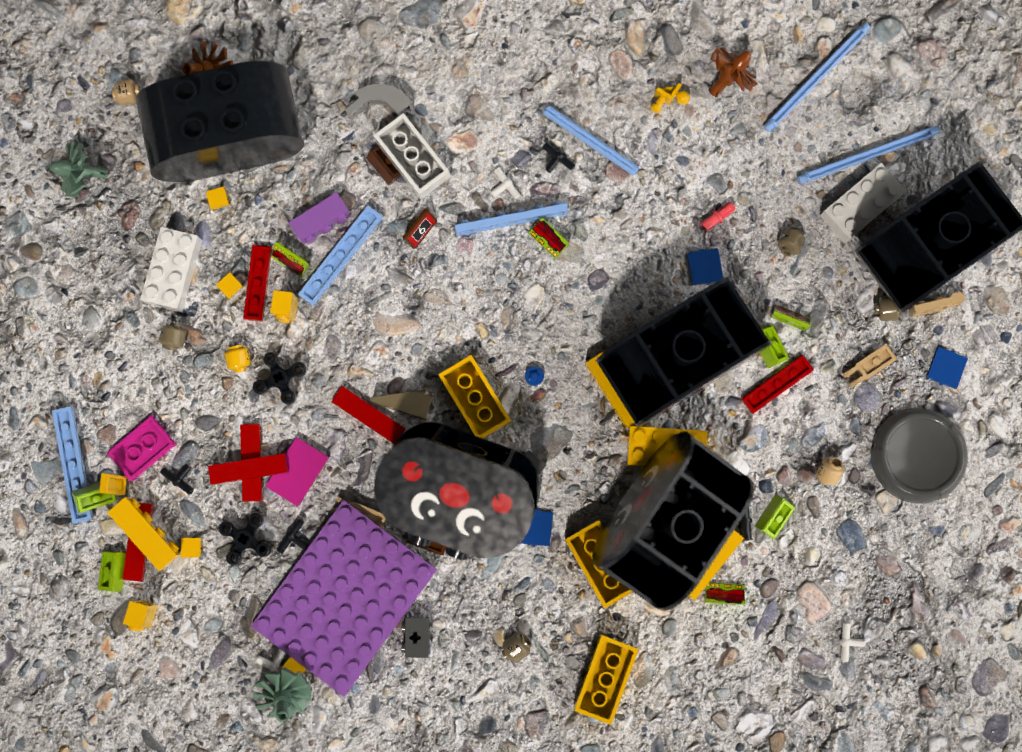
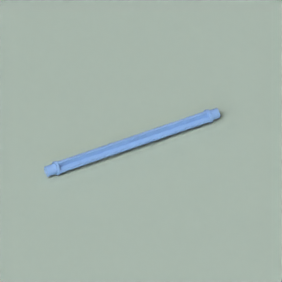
M864 23L861 27H858L787 102L767 120V123L763 126L767 132L776 128L795 106L867 34L866 32L870 29L869 24Z
M938 126L927 127L921 131L804 172L802 175L797 176L798 183H809L812 180L932 138L940 133V129Z

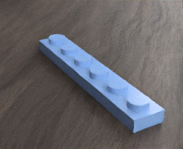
M554 202L548 207L539 205L528 211L518 209L513 214L499 213L493 218L483 216L473 222L463 220L455 225L456 235L462 236L538 221L541 217L548 219L568 214L567 203Z
M367 205L298 295L314 307L378 226L383 216Z
M73 407L52 410L72 524L94 520L92 509L80 514L78 513L72 496L73 490L87 486Z

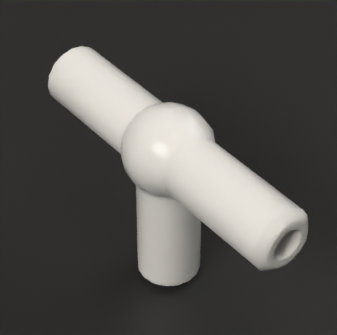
M500 167L496 168L494 173L502 183L491 191L493 197L498 196L507 189L515 200L519 199L521 195L514 187L512 180L507 178Z
M843 622L842 638L840 639L842 662L849 661V646L864 647L866 645L864 639L850 638L851 624L849 622Z
M279 648L273 662L261 656H258L255 662L272 672L280 673L279 671L282 668L280 663L285 652Z

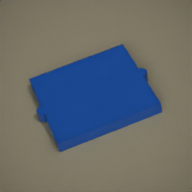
M718 248L710 250L701 249V251L687 253L693 286L701 284L710 285V283L723 279Z
M937 347L926 378L938 382L941 386L946 385L957 389L968 358L956 354L955 351H948Z
M536 509L530 529L521 544H530L533 547L536 545L550 546L553 513Z

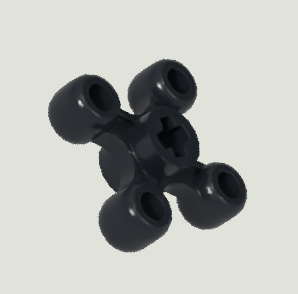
M267 352L263 357V362L270 368L271 374L265 380L255 381L252 387L253 391L258 395H264L270 388H278L281 392V401L286 405H292L297 397L295 392L289 388V382L294 377H303L307 373V367L302 362H295L289 369H282L279 366L278 355L274 352ZM270 357H274L272 362L268 361ZM298 367H302L300 372H296ZM282 374V377H284L283 381L280 380L278 382V380H276V377H280ZM262 384L263 389L258 390V386ZM291 394V399L286 400V396Z
M260 513L250 514L248 524L242 530L237 529L230 521L220 523L218 527L219 533L223 536H230L235 540V547L226 555L228 564L232 566L240 564L242 562V554L248 548L253 549L260 557L270 555L272 551L271 545L267 542H260L255 537V531L264 523V518ZM255 517H258L259 521L255 524L253 522V519ZM226 525L229 526L228 532H225L224 527ZM243 534L249 536L247 544L241 541V538H244ZM262 546L266 547L265 553L261 552ZM234 554L237 556L236 561L232 560Z

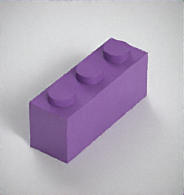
M336 192L288 223L304 245L306 243H313L320 234L330 232L337 223L342 224L346 222L351 214Z

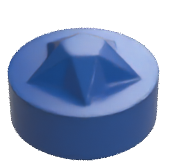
M530 367L525 373L527 384L538 386L543 382L544 373L540 368Z

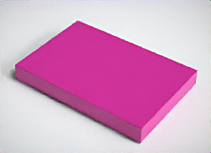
M151 415L111 448L107 454L130 482H133L177 444L154 416Z
M296 437L286 453L288 473L272 475L265 487L299 507L329 457Z

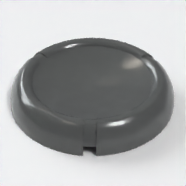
M909 408L896 412L880 425L872 440L874 446L870 454L875 476L890 494L900 500L916 504L940 500L949 495L960 484L966 472L968 451L965 439L955 423L937 411L926 408Z

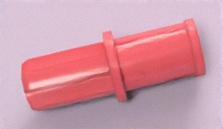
M728 202L717 211L714 210L713 214L700 222L701 227L705 232H708L718 223H723V220L736 210L735 206Z

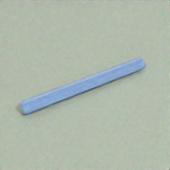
M547 106L543 114L629 174L634 176L639 170L638 165L553 107Z

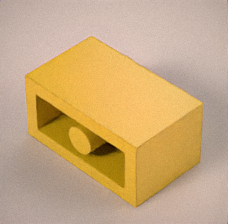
M274 290L270 313L280 323L289 324L290 321L295 322L299 299L292 292Z
M143 600L129 601L123 624L128 625L129 630L136 632L152 628L158 605Z

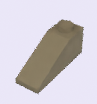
M420 389L419 392L410 391L371 397L370 401L373 404L427 420L433 397L430 396V392Z

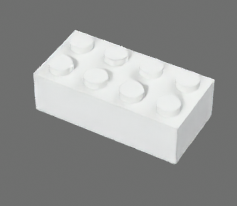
M404 113L373 135L377 145L420 200L450 178V171Z
M881 163L824 210L820 217L845 244L898 200L906 190Z
M164 227L160 228L140 298L141 301L149 305L183 312L202 240L197 235Z

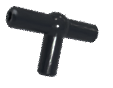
M548 143L543 145L542 149L553 156L552 160L545 167L548 173H551L559 162L568 169L573 170L575 164L566 158L561 151H557Z
M185 464L177 475L165 467L161 469L160 474L170 480L174 486H178L188 495L193 493L194 489L183 481L191 470L189 465Z
M300 518L297 519L290 531L286 532L285 538L277 548L279 553H284L291 541L303 550L308 546L307 542L296 536L304 524V521Z

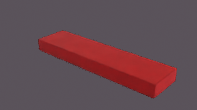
M252 245L243 315L244 320L263 322L272 253L271 246Z
M801 355L744 396L741 401L750 413L754 414L814 369L804 355Z
M341 386L331 401L393 444H396L405 431L403 426L343 386Z
M261 424L240 425L241 460L261 457ZM262 477L242 480V502L263 501Z
M283 453L208 466L210 485H217L288 473L286 454Z
M139 503L141 505L139 507L143 513L147 512L152 517L154 504ZM129 537L122 580L143 582L147 557Z

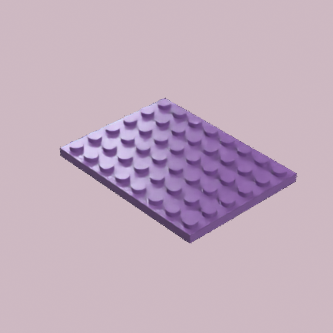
M343 500L252 623L251 627L345 697L438 569L346 500Z

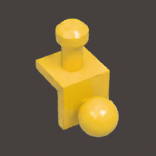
M680 83L666 88L658 87L654 95L658 99L655 104L652 103L650 110L655 114L660 113L664 102L670 106L675 97L680 105H686L690 101V95L686 91H680L682 86Z

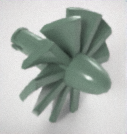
M71 141V147L69 144H66L67 159L62 155V160L55 161L50 165V170L60 175L63 179L61 190L65 192L67 197L79 196V191L84 188L81 179H89L90 177L106 179L108 176L105 174L108 173L107 167L91 166L88 162H84L87 154L84 152L82 155L83 143L78 145L75 141Z
M281 668V676L278 672H265L264 675L274 687L269 686L263 679L255 682L254 687L266 689L269 692L264 694L253 692V699H270V701L255 705L258 710L266 711L271 705H274L275 708L267 717H276L280 722L287 721L298 710L302 713L308 701H311L310 682H307L300 671L295 674L287 668Z

